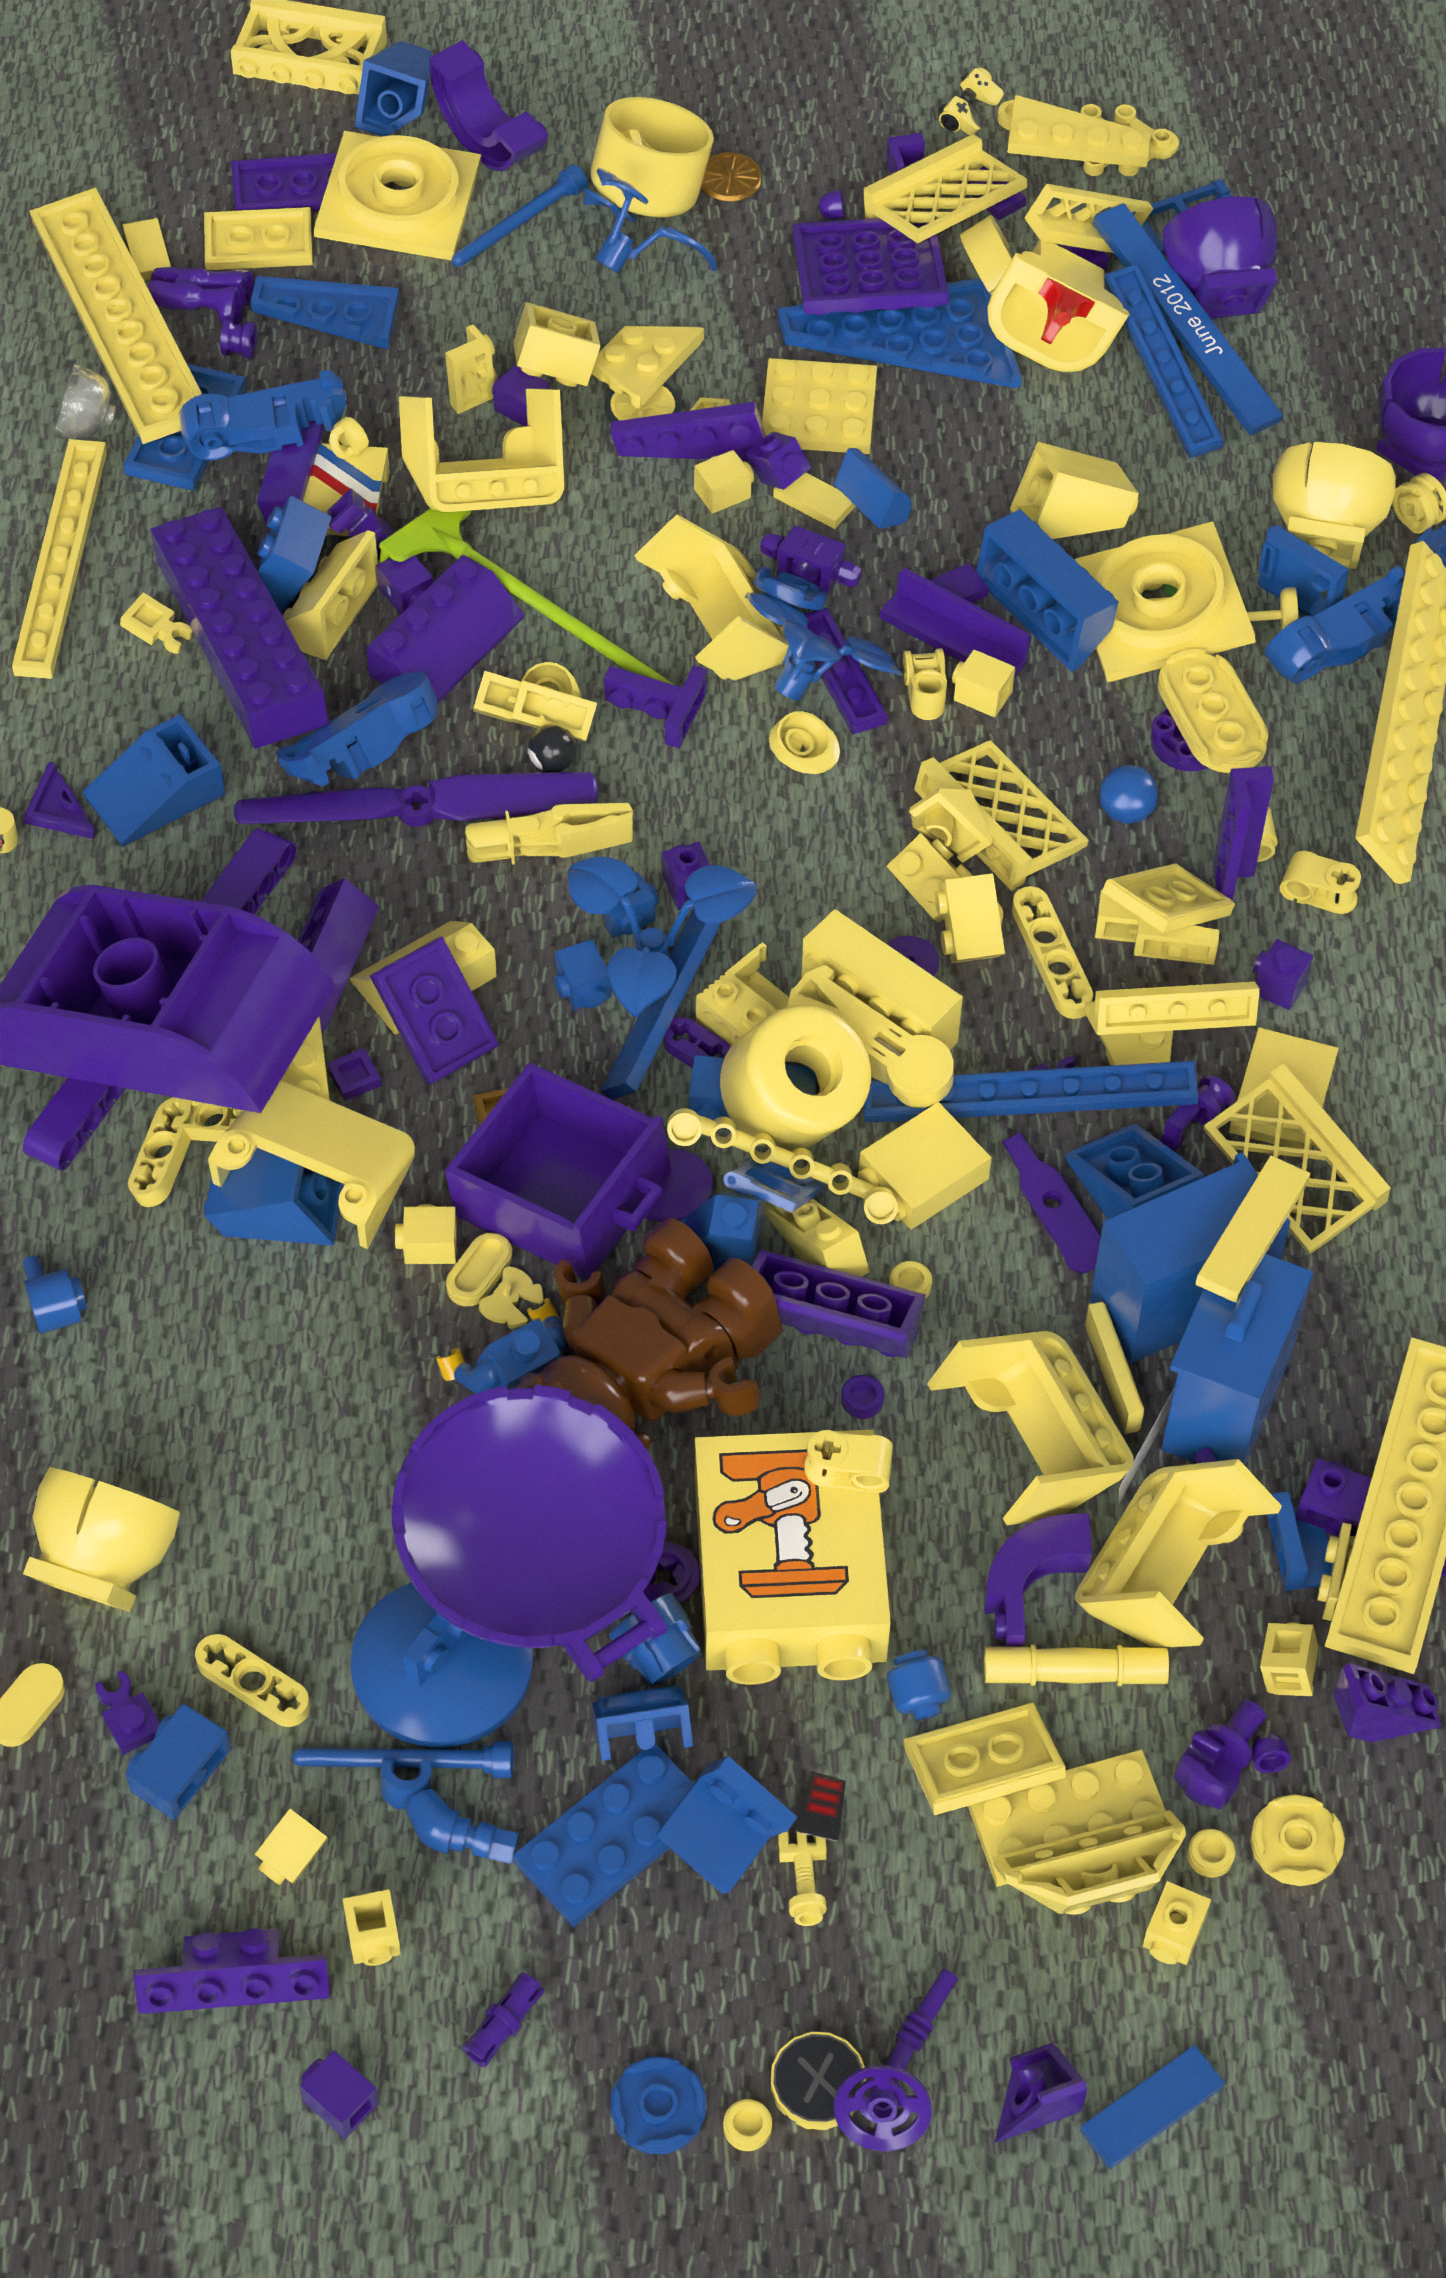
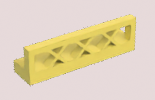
M1046 184L1025 216V220L1041 241L1114 253L1093 226L1094 216L1108 207L1114 208L1124 203L1131 213L1136 212L1134 217L1142 226L1154 208L1148 201ZM1053 197L1061 199V203L1046 209ZM1082 203H1086L1087 207L1083 208L1082 210L1074 214H1071L1070 210L1072 208Z
M1254 981L1096 991L1094 1002L1085 1003V1014L1097 1035L1255 1026L1260 989Z

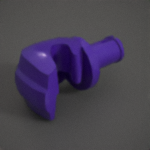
M1242 1700L1238 1709L1225 1726L1209 1724L1205 1730H1199L1192 1736V1742L1178 1760L1174 1773V1780L1191 1801L1199 1805H1207L1221 1810L1233 1796L1239 1784L1241 1770L1252 1760V1751L1247 1742L1266 1718L1265 1712L1256 1703L1250 1700Z

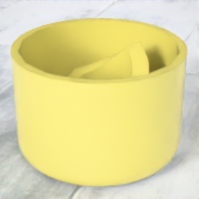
M629 97L616 100L608 105L605 110L591 166V180L600 194L620 208H622L625 201L621 189L609 185L602 186L597 174L598 167L613 173L619 179L630 183L638 189L649 202L646 205L633 197L628 209L629 212L649 217L681 215L690 210L698 199L713 144V133L700 117L673 103L645 97Z
M794 1005L780 1009L743 1034L727 1052L720 1074L722 1100L728 1115L737 1128L751 1136L759 1132L768 1133L773 1137L776 1146L789 1151L810 1147L849 1123L863 1107L871 1085L870 1059L858 1033L841 1016L828 1009L814 1005ZM784 1062H798L812 1069L820 1086L819 1094L812 1096L804 1094L793 1086L786 1074ZM765 1143L759 1144L765 1148H770L769 1145Z

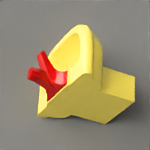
M1040 239L1032 252L1015 253L993 290L987 307L988 323L999 341L1013 351L1042 366L1061 372L1082 371L1096 364L1107 352L1129 316V312L1123 308L1119 299L1104 289V269L1054 243L1044 242Z

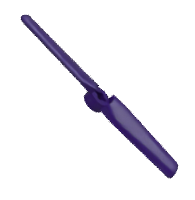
M591 772L465 774L429 781L430 789L418 785L407 787L404 790L402 788L370 787L240 799L236 802L233 813L235 820L239 824L374 820L399 816L405 824L419 827L427 825L434 818L470 821L506 817L505 811H508L509 816H519L549 811L555 805L596 804L598 800V784ZM421 802V809L413 810V803Z

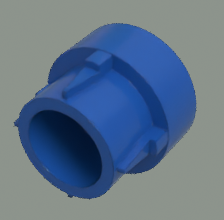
M673 1593L665 1594L651 1602L664 1620L667 1632L656 1640L649 1638L622 1656L624 1661H629L634 1670H639L651 1687L657 1686L678 1674L696 1661L702 1654L701 1648L690 1631L692 1626L688 1622L689 1617ZM633 1614L630 1615L610 1632L609 1638L613 1641L637 1625L639 1621Z

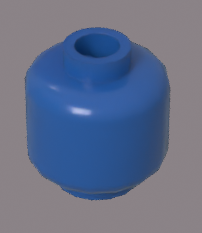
M927 1650L914 1651L893 1660L895 1666L887 1672L886 1676L897 1711L902 1714L913 1713L916 1721L941 1714L940 1705L946 1703L952 1695L941 1658L929 1655Z

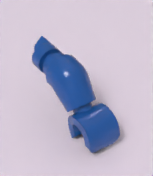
M386 1757L382 1760L380 1780L382 1797L390 1806L397 1809H406L420 1842L433 1850L449 1854L450 1850L463 1853L465 1848L472 1849V1855L508 1864L512 1863V1855L516 1850L519 1833L500 1829L496 1825L480 1822L478 1826L471 1825L472 1819L459 1816L460 1811L451 1809L435 1790L430 1789L432 1767L429 1759L419 1764V1777L414 1780H401L394 1775V1762Z

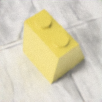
M1037 442L1010 509L1012 513L1019 509L1022 510L1051 539L1125 527L1129 516L1137 508L1139 493L1116 462Z

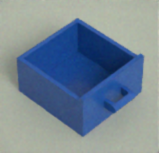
M1243 1152L1235 1155L1233 1165L1103 1221L1090 1302L1091 1304L1098 1302L1106 1304L1123 1353L1130 1364L1181 1342L1204 1289L1196 1285L1197 1275L1258 1177V1173ZM1288 1217L1267 1250V1255L1278 1259L1282 1258L1290 1225Z
M1265 1254L1250 1281L1246 1282L1236 1303L1203 1289L1169 1370L1178 1373L1161 1450L1193 1462L1195 1452L1209 1447L1216 1461L1239 1459L1246 1466L1292 1356L1313 1271Z

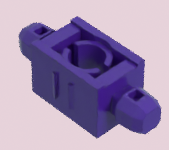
M794 525L786 538L768 533L761 540L760 551L775 560L778 558L776 576H778L779 572L793 574L814 583L820 589L819 592L825 591L827 594L836 580L837 583L849 587H856L861 580L862 569L845 560L844 562L846 547L844 543Z

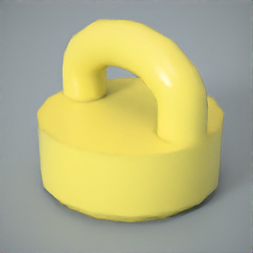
M345 416L334 425V429L330 433L329 443L337 457L348 459L352 455H358L368 447L369 440L360 424L353 418ZM339 441L346 448L345 450L341 448Z

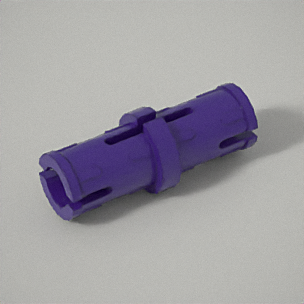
M521 1972L497 2004L492 2003L485 2011L487 2017L462 2046V2050L466 2052L467 2057L479 2066L487 2067L490 2060L509 2036H515L521 2029L520 2022L530 2008L545 1993L544 1988L540 1987L541 1984L537 1980Z

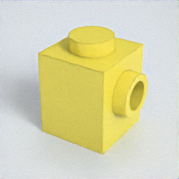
M734 450L694 465V490L712 514L751 498V483L754 482L753 471L747 462L741 461Z
M973 650L966 662L960 661L952 676V683L955 684L954 701L996 718L1013 692L1015 666Z
M430 1204L404 1207L403 1224H396L395 1246L396 1249H403L405 1264H456L457 1222L455 1207H436Z
M289 1809L255 1853L256 1856L263 1860L258 1869L278 1885H281L285 1878L294 1884L328 1840V1837L293 1810Z
M1167 1881L1147 1928L1142 1947L1149 1949L1150 1954L1163 1963L1175 1964L1180 1962L1187 1965L1206 1919L1211 1899Z
M390 1889L343 1898L354 1964L381 1965L390 1961L393 1956L401 1955Z

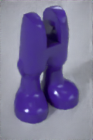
M160 267L154 269L151 281L146 286L158 307L195 310L202 307L214 309L217 311L223 326L225 319L232 320L233 325L241 323L243 305L248 306L252 298L254 277L252 272L239 269L227 272H211L202 268Z

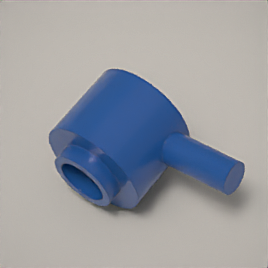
M37 1256L25 1258L23 1266L28 1280H24L39 1334L82 1322L79 1311L86 1310L87 1306L78 1276L69 1278L67 1269L44 1275L40 1259Z

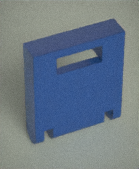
M1272 526L1267 530L1266 540L1263 543L1258 573L1261 575H1259L1257 583L1261 588L1279 599L1280 593L1284 588L1296 587L1298 611L1306 616H1313L1343 599L1349 569L1282 527ZM1326 590H1328L1327 599L1322 596Z

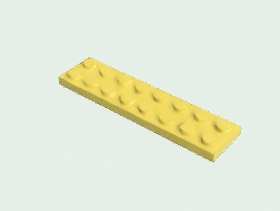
M1411 1338L1324 1647L1414 1674L1446 1558V1347Z

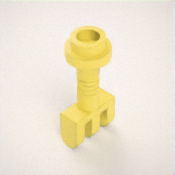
M787 1831L778 1835L780 1862H794L797 1895L791 1898L788 1903L789 1913L799 1925H816L822 1921L827 1907L825 1897L816 1894L813 1861L826 1860V1839L813 1836L815 1842L807 1843L806 1834L796 1831L797 1843L788 1844L789 1833Z

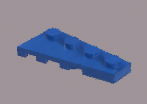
M257 276L251 298L252 312L389 350L399 303V288Z

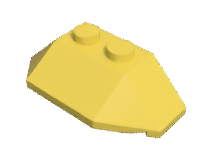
M1168 1810L992 1858L995 1868L1009 1885L1058 1914H1081L1088 1911L1092 1905L1107 1901L1125 1902L1134 1898L1137 1893L1150 1890L1162 1878L1185 1838L1186 1832L1185 1826Z

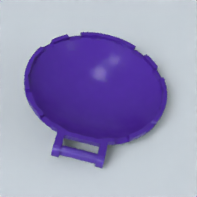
M534 1385V1388L511 1389L501 1386L481 1391L451 1405L434 1418L415 1439L397 1476L392 1502V1528L398 1555L406 1574L424 1600L439 1615L473 1636L504 1646L546 1648L562 1645L585 1678L590 1682L604 1675V1668L649 1638L656 1640L667 1632L664 1620L643 1593L655 1573L665 1542L667 1521H665L664 1490L658 1471L644 1445L616 1415L599 1404L594 1406L585 1400L572 1396L571 1391L542 1385ZM631 1611L639 1623L593 1653L585 1641Z

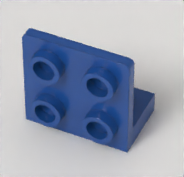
M726 1756L706 1766L659 1828L656 1835L721 1894H726L732 1890L769 1838L787 1832L798 1817L733 1759Z

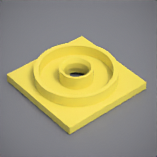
M344 131L314 226V237L452 260V256L456 253L479 172L481 154L438 147L426 140L411 136L391 135L378 137ZM393 181L402 187H413L405 190H394L385 187L384 184Z
M1213 521L1168 534L1141 537L1117 548L1074 559L1119 601L1113 628L1096 647L1107 682L1160 669L1164 666V662L1170 655L1180 650L1198 648L1207 650L1206 654L1211 655L1256 643L1253 627ZM1164 584L1178 589L1174 596L1161 601L1148 600L1141 594L1144 590H1156Z

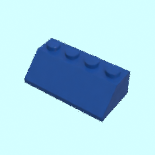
M1019 509L985 526L976 572L989 587V593L1071 672L1078 669L1112 630L1119 601L1022 510Z

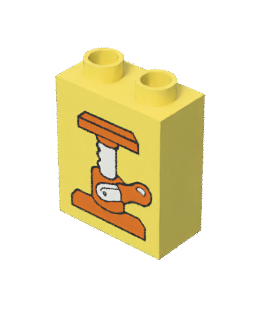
M873 1430L835 1431L857 1435H874ZM817 1432L695 1437V1495L706 1670H726L727 1678L735 1683L746 1685L762 1684L777 1678L781 1673V1667L817 1665L818 1673L824 1678L851 1680L868 1674L872 1669V1663L887 1662L891 1622L879 1493L870 1494L852 1489L821 1487L809 1481L804 1471V1464L808 1456L807 1445L810 1438ZM829 1441L825 1443V1448H829ZM822 1457V1459L830 1460V1458ZM827 1469L822 1470V1475L824 1476L827 1473Z

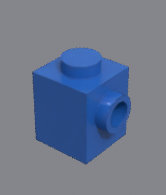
M593 939L555 951L556 975L554 976V984L561 999L567 997L573 1010L582 1007L594 1008L601 1005L606 999L611 998L608 969Z

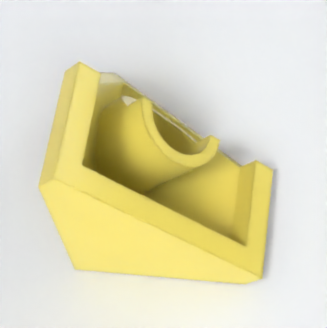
M938 788L910 807L912 827L932 840L940 839L946 848L948 847L950 851L958 855L957 858L962 863L992 844L993 838L970 789Z

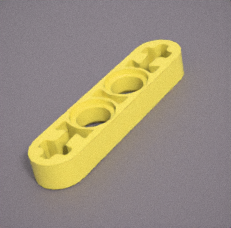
M1030 886L1019 889L1013 898V917L1056 1009L1061 1015L1071 1019L1086 1016L1085 1003L1092 1002L1093 991L1049 897L1043 890L1037 887ZM1024 902H1030L1032 906H1037V919L1033 920L1032 910L1029 906H1024ZM1046 931L1053 934L1056 939L1051 943L1045 944L1037 941L1034 935L1038 932ZM1061 962L1066 964L1070 971L1059 975L1051 972L1048 967L1050 964ZM1072 984L1071 991L1076 999H1081V1003L1075 1004L1072 999H1067L1068 985Z

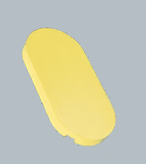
M1198 648L1184 649L1170 655L1160 670L1158 690L1194 757L1204 766L1223 773H1230L1231 769L1255 767L1266 753L1268 730L1232 665L1222 656L1216 654V657L1206 654L1207 650Z

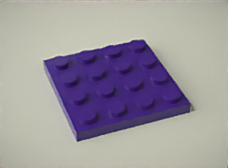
M880 218L792 224L793 243L804 314L825 315L829 312L845 311L860 313L865 310L876 309L893 311L906 307L933 308L937 305H948V289L937 234L916 243ZM911 223V224L914 225V226L917 227V228H920V227H922V226H924V225H926V224H928V223Z

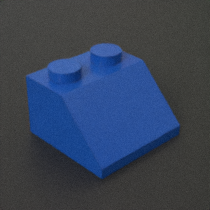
M290 496L282 508L276 506L267 521V527L271 528L270 534L264 537L257 552V555L262 557L258 573L278 610H284L313 575L332 517L293 496Z

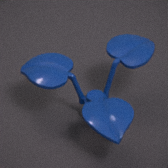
M598 167L597 174L601 185L615 186L621 189L625 201L622 208H620L599 192L584 188L583 204L608 207L616 217L611 234L606 238L594 258L595 260L619 274L629 257L635 261L640 252L656 239L663 236L677 240L697 250L705 257L712 271L715 272L717 265L711 253L696 239L670 227H660L633 249L631 245L634 240L620 232L625 217L633 223L636 221L628 213L633 197L646 205L649 201L633 185L619 179L613 173Z
M747 592L745 598H749L751 604L761 615L777 624L783 625V632L789 646L787 654L782 661L785 666L777 678L774 687L787 698L800 701L811 681L817 683L820 676L844 655H852L855 660L865 666L893 673L902 678L903 672L894 659L877 644L864 638L847 636L845 640L846 645L838 650L830 641L813 634L807 628V618L795 605L777 599L767 593ZM814 661L825 662L817 670H814L816 666Z
M591 857L573 864L567 870L570 896L574 903L583 911L591 914H606L615 910L619 902L625 908L633 931V939L636 940V949L622 948L611 957L608 964V979L619 1002L635 1018L648 1006L664 997L674 986L677 972L674 963L668 957V947L675 945V937L689 910L694 908L696 917L702 922L720 923L742 912L749 906L757 894V886L753 881L730 868L719 865L702 867L693 872L687 879L685 892L691 900L683 904L669 934L665 935L657 928L640 930L631 902L626 897L636 890L637 877L633 870L624 862L610 857Z

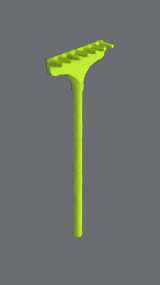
M430 508L379 545L381 549L379 563L387 560L389 557L395 561L403 562L422 552H444L453 555L457 560L462 555H465L493 571L507 591L625 670L674 685V683L473 550L471 545L463 541L459 525L471 514V510L440 512Z

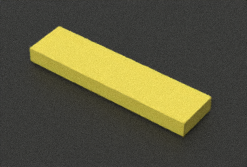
M1270 1156L1197 1275L1196 1285L1236 1303L1246 1282L1250 1281L1308 1184L1311 1173Z

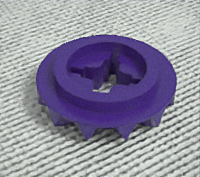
M664 1542L656 1570L659 1569L664 1573L674 1570L672 1581L675 1586L669 1585L665 1581L653 1585L656 1581L655 1572L643 1593L650 1602L668 1593H673L679 1603L683 1601L689 1602L691 1595L699 1587L700 1569L694 1555L685 1547L672 1542Z

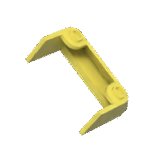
M526 389L528 426L515 427L506 433L502 443L503 458L439 462V449L434 440L432 398L400 396L402 458L427 505L435 511L456 512L546 505L559 500L564 491L560 390Z
M676 515L634 555L637 561L661 574L664 579L662 586L673 599L678 600L682 598L691 604L710 635L712 641L695 656L698 663L712 669L723 680L730 678L734 681L783 664L782 661L787 654L789 646L783 632V625L765 618L754 608L749 598H745L747 592H765L753 584L756 576L755 570L747 558L733 545L685 518Z
M1039 1331L959 1341L927 1383L931 1391L965 1386L973 1402L979 1408L990 1412L1007 1411L1041 1469L1043 1475L1035 1477L1003 1517L1006 1525L1033 1522L1049 1516L1066 1514L1120 1481L1134 1464L1131 1450L1071 1348L1063 1338L1053 1332Z
M1239 1459L1160 1468L1150 1474L1137 1490L1078 1586L1075 1600L1091 1616L1152 1648L1200 1646L1204 1638L1173 1606L1182 1588L1208 1545L1234 1541L1242 1533L1243 1524L1248 1516L1278 1513L1282 1506Z

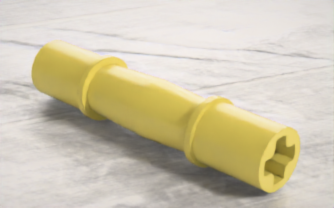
M1030 1644V1647L985 1646L984 1676L985 1683H1030V1686H1035L1036 1681L1073 1684L1116 1682L1117 1686H1122V1684H1168L1169 1657L1167 1648L1122 1647V1645H1116V1650L1083 1647L1036 1649L1035 1644Z

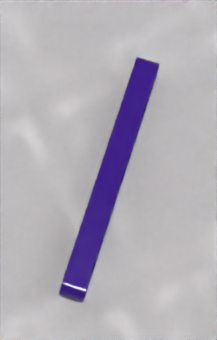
M255 829L200 902L230 906L255 915L267 899L264 895H270L288 869H285V867L290 868L296 855V844L263 829ZM67 1078L28 1130L23 1142L24 1154L60 1171L66 1170L70 1165L67 1161H73L93 1134L90 1130H96L116 1103L112 1100L117 1101L126 1088Z

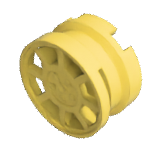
M1420 473L1413 477L1410 482H1405L1395 488V496L1392 502L1394 511L1398 519L1413 533H1422L1431 528L1432 525H1436L1446 519V491L1441 483L1432 475ZM1439 505L1443 506V512L1439 508Z

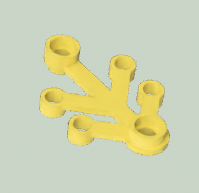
M1087 104L1081 108L1082 114L1103 119L1101 118L1102 111L1097 105ZM1123 104L1116 108L1115 123L1151 133L1147 162L1153 158H1170L1178 150L1179 139L1173 132L1167 129H1152L1136 118V110L1131 105ZM1084 161L1083 170L1090 176H1098L1104 172V168L1109 164ZM1118 165V171L1124 176H1134L1140 168Z

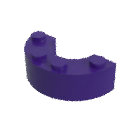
M463 40L429 58V71L433 91L448 126L463 147L471 153L481 154V162L487 168L503 171L535 154L545 146L548 140L547 131L544 125L536 121L528 111L515 118H511L501 109L500 104L492 96L487 85L484 63L481 56L475 50L472 51Z

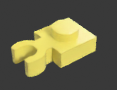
M144 592L121 617L120 626L150 645H153L157 639H160L164 642L166 650L176 654L181 651L182 644L175 640L174 637H183L190 641L193 634L189 625L182 622L173 623L174 611Z

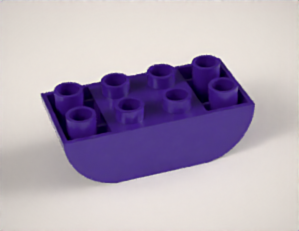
M99 885L75 886L65 890L56 898L0 984V1065L261 1113L336 986L322 964L300 942L279 927L246 911L230 906Z

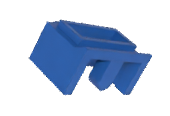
M676 1686L598 1697L599 1701L592 1702L596 1740L602 1761L611 1760L608 1738L635 1734L637 1745L641 1749L647 1750L655 1744L654 1731L680 1727L684 1748L693 1747L689 1706L686 1703L682 1688L676 1689Z

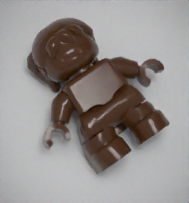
M666 1218L645 1238V1256L634 1265L632 1271L619 1278L612 1294L608 1295L605 1299L606 1286L601 1271L592 1272L588 1281L577 1284L570 1261L567 1259L559 1261L554 1270V1278L562 1304L565 1307L562 1333L566 1343L577 1353V1356H561L552 1361L539 1374L528 1373L521 1379L517 1388H534V1385H542L571 1391V1395L585 1400L594 1406L599 1404L625 1423L632 1432L635 1429V1413L648 1421H656L667 1411L680 1413L710 1405V1399H715L717 1407L723 1413L730 1416L745 1415L757 1408L760 1401L757 1382L744 1379L740 1383L731 1384L737 1382L736 1369H738L741 1359L758 1357L783 1332L772 1289L766 1280L749 1264L738 1258H729L707 1280L708 1296L693 1305L688 1303L684 1299L689 1291L698 1287L714 1271L709 1251L702 1240L692 1229L674 1218ZM639 1432L635 1434L645 1449L652 1443V1437L648 1433Z

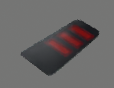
M811 1771L796 1827L797 1832L834 1841L838 1840L845 1780Z

